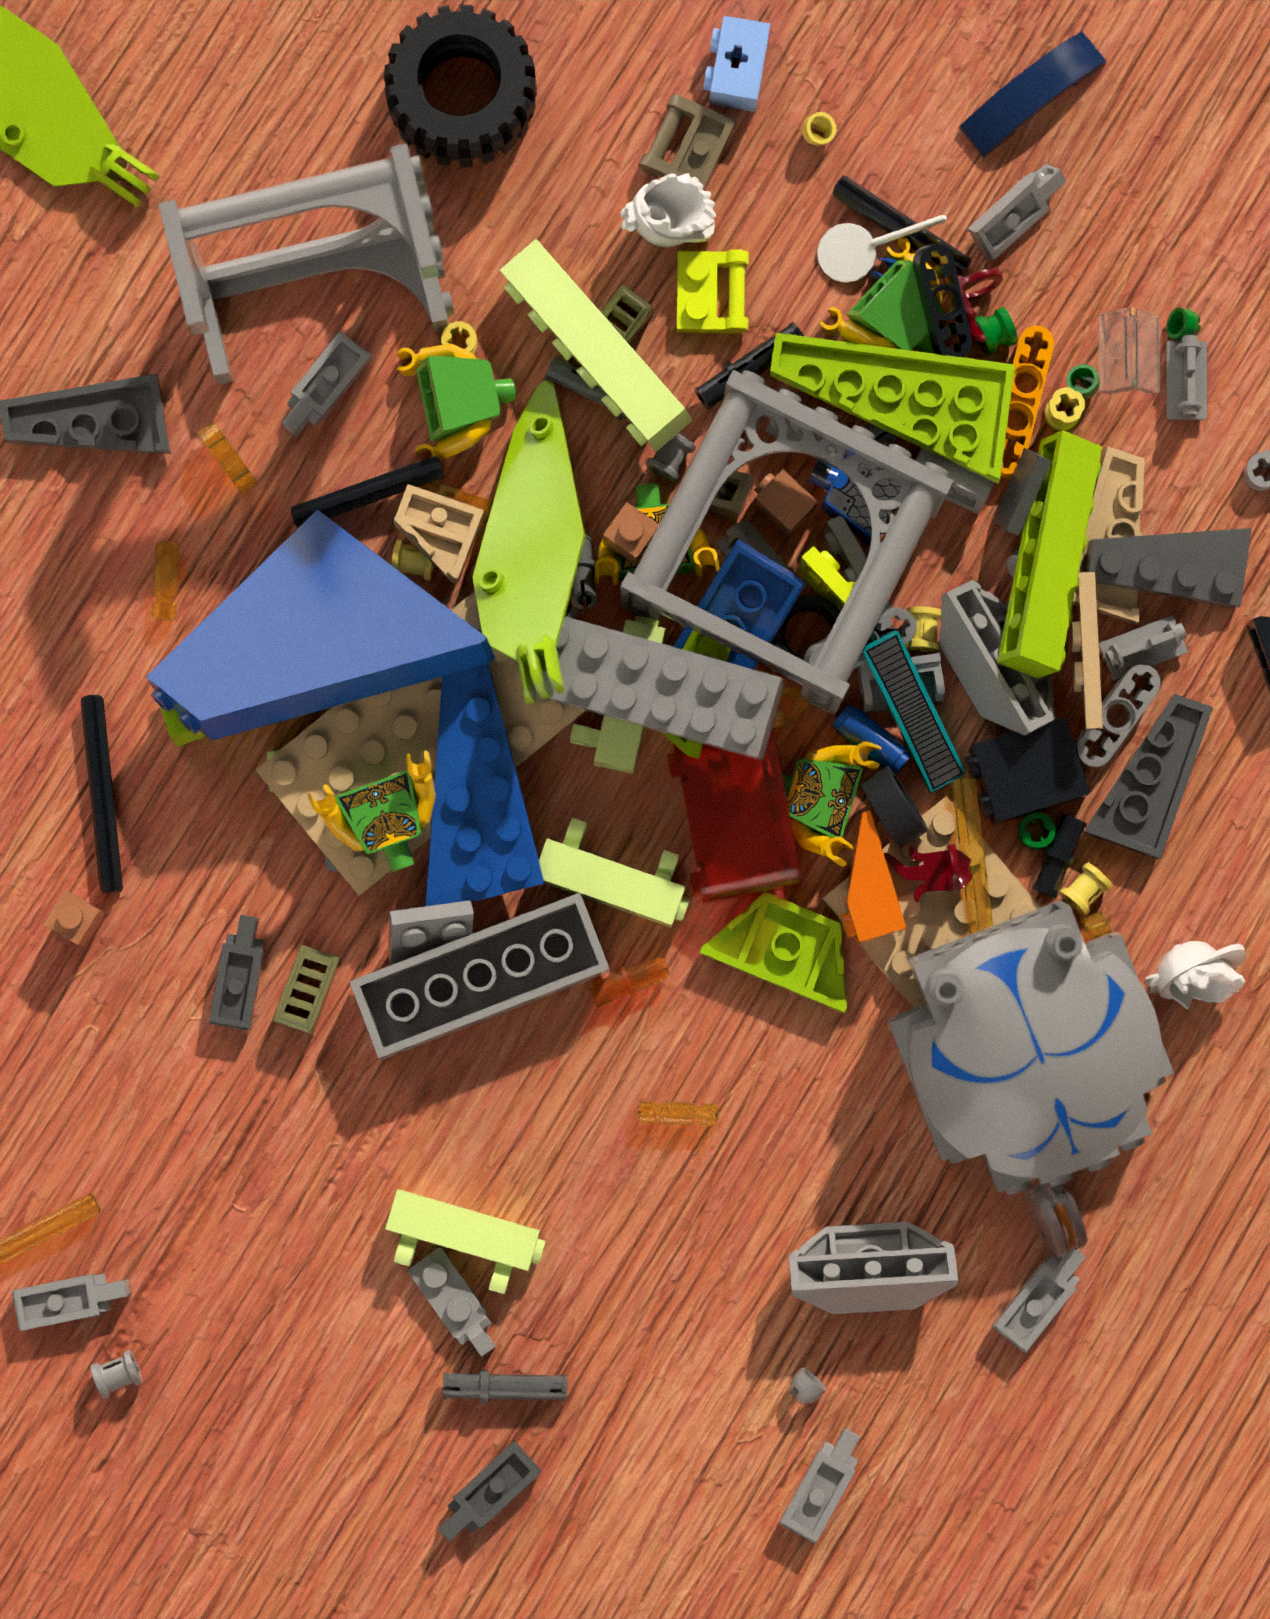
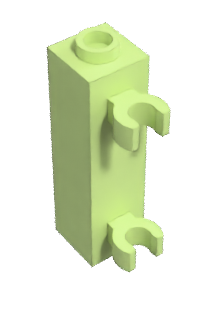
M636 616L635 621L626 619L623 633L663 644L665 628L658 627L659 621L652 618ZM604 716L601 730L573 724L570 743L597 748L594 766L634 774L644 727Z
M571 818L563 844L546 839L539 859L546 885L572 894L580 893L582 897L670 928H672L675 919L683 921L690 898L683 896L685 886L671 882L679 859L678 854L664 850L654 876L579 850L587 828L586 822Z
M401 1189L396 1191L385 1228L386 1230L402 1234L393 1261L402 1265L411 1266L418 1239L495 1261L496 1266L488 1290L501 1294L506 1292L513 1267L529 1271L531 1263L539 1265L546 1242L538 1239L541 1230Z

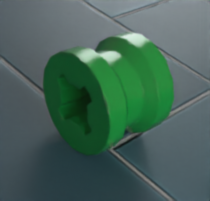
M1005 307L995 309L993 315L989 317L978 316L974 318L987 339L985 342L978 341L987 356L995 353L997 348L1002 345L1010 347L1018 343L1014 323Z

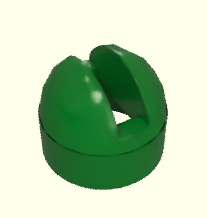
M1182 307L1173 309L1166 324L1168 336L1181 341L1182 336H1197L1201 331V326L1198 325L1201 321L1199 315L1190 309Z
M1080 364L1073 367L1066 378L1067 386L1074 391L1080 392L1084 400L1092 398L1099 390L1100 379L1098 373L1090 365ZM1077 380H1079L1083 384L1089 386V388H1083L1079 385H1076L1075 383Z

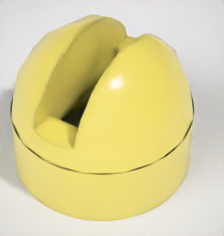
M824 112L810 115L802 126L804 139L809 144L821 146L830 142L836 134L834 119ZM810 127L825 133L824 137L812 132Z

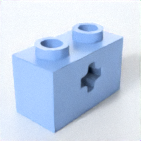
M723 16L721 29H713L710 52L717 53L715 67L707 66L703 90L710 91L709 104L756 112L770 23ZM733 58L741 59L738 69L731 68Z

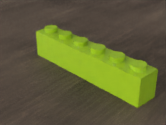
M1064 430L1040 440L1038 454L1050 460L1051 464L1023 527L997 663L1035 678L1060 671V667L1066 657L1064 646L1067 631L1073 619L1071 609L1074 594L1078 588L1081 557L1087 545L1086 530L1089 517L1094 508L1093 494L1095 483L1101 472L1100 457L1102 446Z

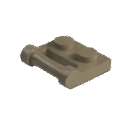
M672 94L666 105L669 110L648 154L642 155L638 167L648 174L660 177L668 174L680 176L688 173L691 178H698L699 182L703 184L702 190L705 191L735 128L736 121L682 96ZM682 117H689L693 120L672 164L662 160Z

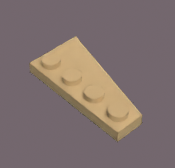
M1108 446L1103 448L1100 457L1101 472L1096 480L1093 494L1094 508L1089 517L1086 530L1087 545L1081 557L1079 573H1083L1085 570L1089 541L1093 539L1142 536V532H1140V511L1143 510L1144 458ZM1096 583L1097 612L1131 624L1139 623V608H1137L1138 591ZM1078 588L1073 599V605L1078 606Z

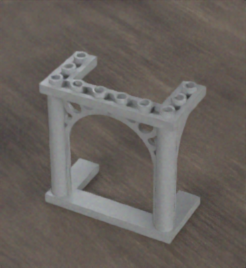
M407 143L390 147L392 157L181 209L178 208L175 200L158 204L187 324L193 336L204 334L213 376L218 385L231 383L234 380L214 300L333 271L362 269L386 275L409 289L427 311L434 332L443 331L449 324L448 316L455 315L449 291L441 293L438 279L445 277L442 265L444 256L439 236H435L432 223L434 217L429 197L426 194L418 155L410 157ZM327 207L356 209L378 218L365 228L209 266L204 265L193 240L219 232Z
M733 370L725 385L724 400L634 574L628 572L620 586L621 608L636 616L648 617L659 621L661 615H664L802 685L800 699L835 716L850 686L847 681L930 518H936L954 480L947 477L948 472L944 468L934 463L927 462L923 465L911 459L912 454L901 446L890 444L887 447L875 441V435L865 428L853 425L851 429L837 422L838 417L827 409L817 407L816 410H813L801 404L802 399L789 390L780 389L777 392L765 386V380L753 372L744 370L741 374ZM764 416L770 417L777 425L778 437L773 443L767 444L763 442L756 433V429L758 430ZM786 425L790 426L795 434H798L800 431L803 438L798 442L788 439L786 437ZM744 431L749 442L753 445L752 450L748 452L738 450V447L745 442V439H741ZM830 446L836 449L837 453L834 456L827 455L825 452L826 447ZM773 453H805L833 464L844 472L858 488L870 517L871 544L866 563L814 665L667 592L722 485L743 465L756 458ZM844 454L850 456V457H847V458H845V459L843 458V457H844ZM730 457H732L734 461L727 465ZM861 464H866V470L876 469L878 472L874 473L870 478H865L858 473L857 468ZM892 479L900 484V493L890 500H878L872 495V488L879 481ZM896 508L899 509L896 516L890 513L889 524H885L880 520V510L891 511ZM880 534H885L883 541L880 542Z

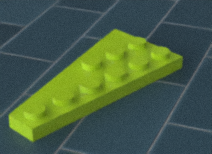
M776 333L770 376L999 484L1015 364Z

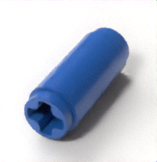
M851 704L841 712L832 724L838 730L837 733L852 745L858 746L860 743L867 741L880 746L882 750H872L868 758L879 763V768L881 769L888 766L895 775L912 756L906 751L907 748L858 707L854 708Z

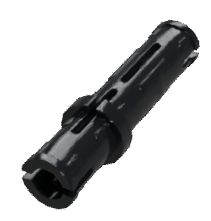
M794 322L789 323L787 327L778 332L804 336ZM775 335L759 344L733 364L728 361L722 366L721 372L695 388L698 399L706 409L710 410L712 406L724 399L725 385L733 370L741 374L744 370L759 375L771 367Z

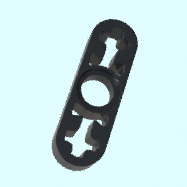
M924 245L916 251L913 257V269L932 348L936 354L964 357L972 347V335L953 255L944 245ZM931 254L941 259V264L935 266V271L926 267V261L931 259ZM937 278H946L947 283L930 286L929 281H937ZM941 290L948 292L952 300L950 309L944 314L937 312L933 303L935 295ZM953 318L956 320V323H948V326H939V320H951ZM950 333L959 337V342L954 344V350L951 347H945L944 340L950 338Z

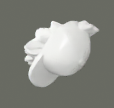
M688 173L680 176L668 174L659 180H652L650 184L644 185L634 196L633 201L626 204L620 212L621 217L624 218L621 228L622 230L627 229L629 232H633L636 229L646 241L667 248L684 242H706L714 233L716 213L713 207L716 204L710 200L711 192L702 190L703 184L699 182L698 178H691Z
M1188 941L1181 945L1177 944L1163 956L1157 967L1156 974L1147 976L1144 984L1149 987V993H1159L1163 998L1174 999L1186 1009L1190 1008L1192 998L1207 1003H1222L1226 998H1230L1234 993L1239 992V989L1245 983L1243 976L1234 971L1246 958L1245 948L1241 944H1235L1216 951L1206 942Z

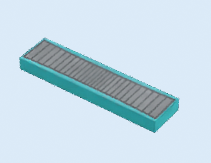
M894 630L866 645L862 655L927 789L933 792L967 774L899 632Z

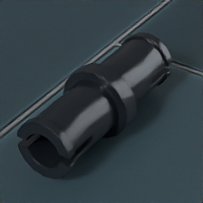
M1062 814V820L1051 846L1045 847L1043 854L1046 858L1035 885L1032 887L1033 890L1055 899L1058 896L1057 893L1069 865L1073 866L1076 858L1073 857L1083 830L1087 826V823L1066 814Z

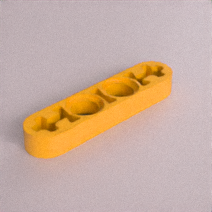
M1034 325L1026 328L1021 333L1012 360V364H1015L1009 412L1020 411L1027 418V426L1023 430L1014 431L1007 426L1006 438L1010 440H1023V445L1016 441L1012 449L1011 456L1017 460V463L1024 448H1029L1054 349V338L1051 332L1042 326ZM1033 336H1037L1040 338V345L1045 346L1046 349L1038 351L1033 365L1026 363L1031 346L1025 344V342H1031ZM1019 359H1021L1025 363L1020 364ZM1021 373H1029L1036 379L1037 388L1033 392L1023 393L1016 388L1015 377ZM1005 439L1004 450L1006 449L1008 439ZM1011 462L1008 468L1002 467L1000 477H1012L1017 463Z

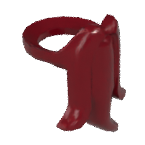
M997 268L981 270L967 277L958 275L973 340L987 341L974 319L976 318V312L972 309L969 301L992 292L1002 283L1003 276L1000 269ZM994 280V282L979 291L965 293L966 290L980 282Z
M955 843L947 844L945 851L924 854L918 852L913 845H910V856L915 861L924 863L923 865L911 867L903 865L894 856L884 853L888 863L904 879L925 882L914 891L916 903L925 892L949 890L954 894L960 893V889L964 888L973 878L968 869L971 859L956 849Z

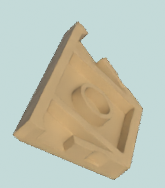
M1095 572L1078 573L1079 621L1072 622L1071 628L1072 652H1080V662H1074L1073 668L1074 692H1082L1086 730L1103 729Z

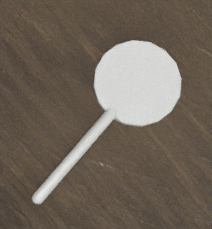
M940 215L875 239L859 225L852 223L838 224L829 229L821 238L817 250L818 262L824 273L833 280L843 283L855 282L866 276L874 266L877 255L876 246L944 223L947 217Z

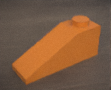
M870 810L862 812L859 817L845 900L847 913L840 914L847 938L854 936L856 945L906 929Z

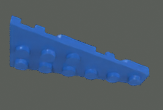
M486 664L443 676L434 784L436 798L432 812L426 906L470 900L474 902L545 884L490 665Z

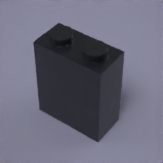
M1065 716L1055 719L1025 736L1012 732L973 744L969 748L970 756L965 757L970 778L972 780L978 779L982 794L977 796L981 813L984 819L990 817L993 826L1027 816L1034 812H1041L1080 800L1090 794Z

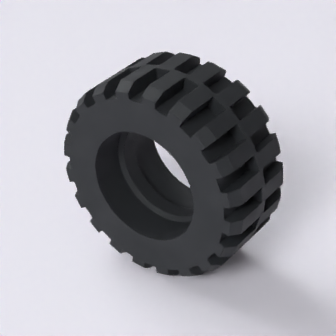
M461 4L460 11L450 12L449 5L437 7L438 15L430 18L429 14L425 12L416 17L417 27L414 29L406 25L399 33L400 43H392L388 52L389 64H386L384 67V90L390 117L394 126L399 128L401 138L407 145L414 144L417 153L426 159L432 154L436 156L437 163L449 166L451 160H460V167H472V159L482 158L483 163L486 164L495 160L494 152L501 150L502 153L506 154L514 147L513 139L515 137L522 138L528 130V119L534 116L536 108L535 96H537L533 57L528 53V45L523 36H516L514 26L506 19H503L500 23L497 22L495 12L484 8L481 14H477L473 11V5ZM457 57L473 58L485 63L496 73L498 79V91L494 99L482 110L465 116H452L436 110L427 102L423 90L425 79L437 65Z

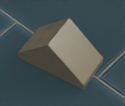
M735 471L718 491L708 512L736 524L753 490L755 477L748 473Z

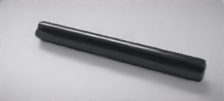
M87 695L82 697L80 701L99 886L102 893L112 894L123 890L104 699L101 695Z

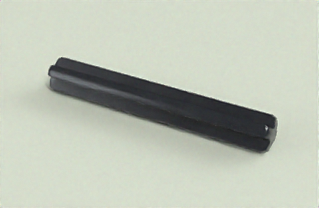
M842 176L833 188L832 193L836 198L889 233L918 224L847 176ZM927 229L904 236L910 242V247L916 251L927 244H940L947 247L953 255L957 275L963 276L971 264L970 257ZM931 254L930 260L937 265L941 264L940 257H935Z
M437 456L424 459L292 506V519L296 527L299 528L316 510H319L328 518L338 516L403 493L408 484L420 487L442 479L444 477L443 466Z

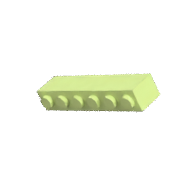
M537 239L500 269L508 281L503 286L506 292L518 305L523 300L532 310L527 315L542 333L549 329L555 335L556 339L551 343L566 361L572 356L581 365L576 372L591 389L596 385L602 389L606 395L601 398V401L616 418L622 413L631 424L626 429L640 446L648 442L657 452L693 421L684 406Z

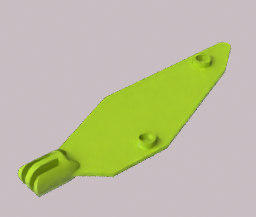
M0 5V149L54 187L101 182L138 208L142 201L126 188L117 184L116 181L122 178L145 195H148L151 188L125 170L127 164L154 182H157L160 175L120 147L60 46Z
M543 381L537 386L513 430L472 576L482 634L487 637L492 648L517 661L523 697L528 704L538 702L537 692L542 699H547L554 695L553 687L559 694L565 691L556 648L585 540L556 387L551 381Z

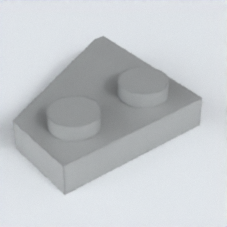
M471 900L390 911L388 938L390 966L471 935L474 918Z

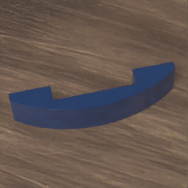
M1081 31L1042 56L1002 87L959 126V129L984 158L1013 136L1016 129L1070 87L1079 85L1105 65L1107 61Z

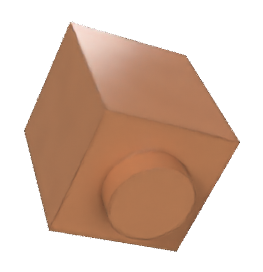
M784 469L775 477L769 473L754 489L758 495L755 497L753 506L787 538L816 510L818 503Z
M626 502L603 534V544L637 567L659 524Z
M64 889L43 925L73 943L87 948L107 913Z

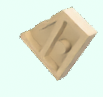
M408 484L394 518V526L452 583L458 584L482 522L484 510Z

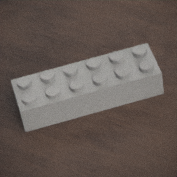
M564 617L556 649L565 691L559 694L553 687L554 695L547 698L548 700L763 761L785 686V681L781 677Z
M577 893L349 982L379 1059L384 1060L610 972L582 896L580 893Z

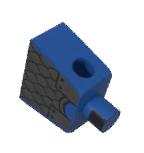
M818 460L808 481L828 491L821 509L833 519L839 515L843 516L851 532L870 545V517L858 488L844 472ZM861 464L857 468L858 473L865 478H870L874 473L878 472L876 469L866 470V464ZM885 479L873 486L872 495L878 500H890L900 493L901 487L897 481ZM880 510L879 518L883 523L886 524L892 510Z

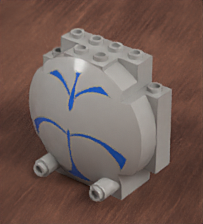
M1059 900L907 958L924 1005L887 1018V1022L937 1153L942 1161L950 1159L951 1163H957L982 1155L993 1185L998 1193L1005 1190L1006 1194H1014L1030 1186L1028 1181L1035 1178L1041 1184L1049 1182L1050 1186H1057L1073 1179L1072 1173L1086 1167L1089 1171L1105 1168L1112 1164V1157L1120 1155L1117 1147L1120 1146L1122 1151L1136 1148L1145 1143L1143 1137L1153 1134L1145 1115L1148 1109L1143 1094L1166 1082L1165 1076L1174 1072L1161 1040L1159 1023L1154 1007L1147 992L1138 980L1120 933L1115 931L1084 943L1071 907Z

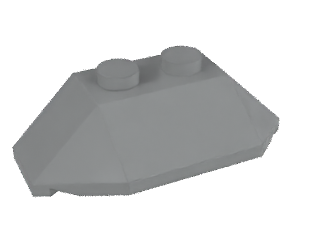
M972 580L942 595L940 648L980 716L1025 736L1056 719L1055 710L1053 709L1052 677L1049 674L1035 678L997 663L1008 606L993 594L982 590L981 585Z
M909 1222L825 1227L809 1239L799 1250H795L789 1255L792 1295L831 1314L917 1309L958 1285L954 1245L945 1240L942 1242L931 1233Z

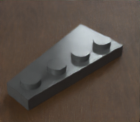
M157 374L0 400L4 440L7 443L171 454L160 382Z
M1251 528L1093 539L1088 542L1084 572H1095V582L1097 584L1238 608L1241 607Z
M1174 694L1083 833L1160 860L1213 707Z

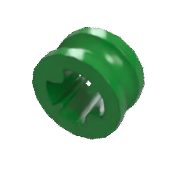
M1034 812L1021 820L1018 825L1017 835L1023 846L1031 850H1039L1052 842L1055 837L1056 828L1053 820L1048 815ZM1034 820L1042 822L1041 829L1047 832L1045 840L1042 836L1038 838V842L1030 840L1031 833L1026 831V825L1029 823L1032 826L1035 823Z

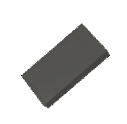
M1024 448L994 516L993 523L1013 534L1019 535L1050 467V460Z

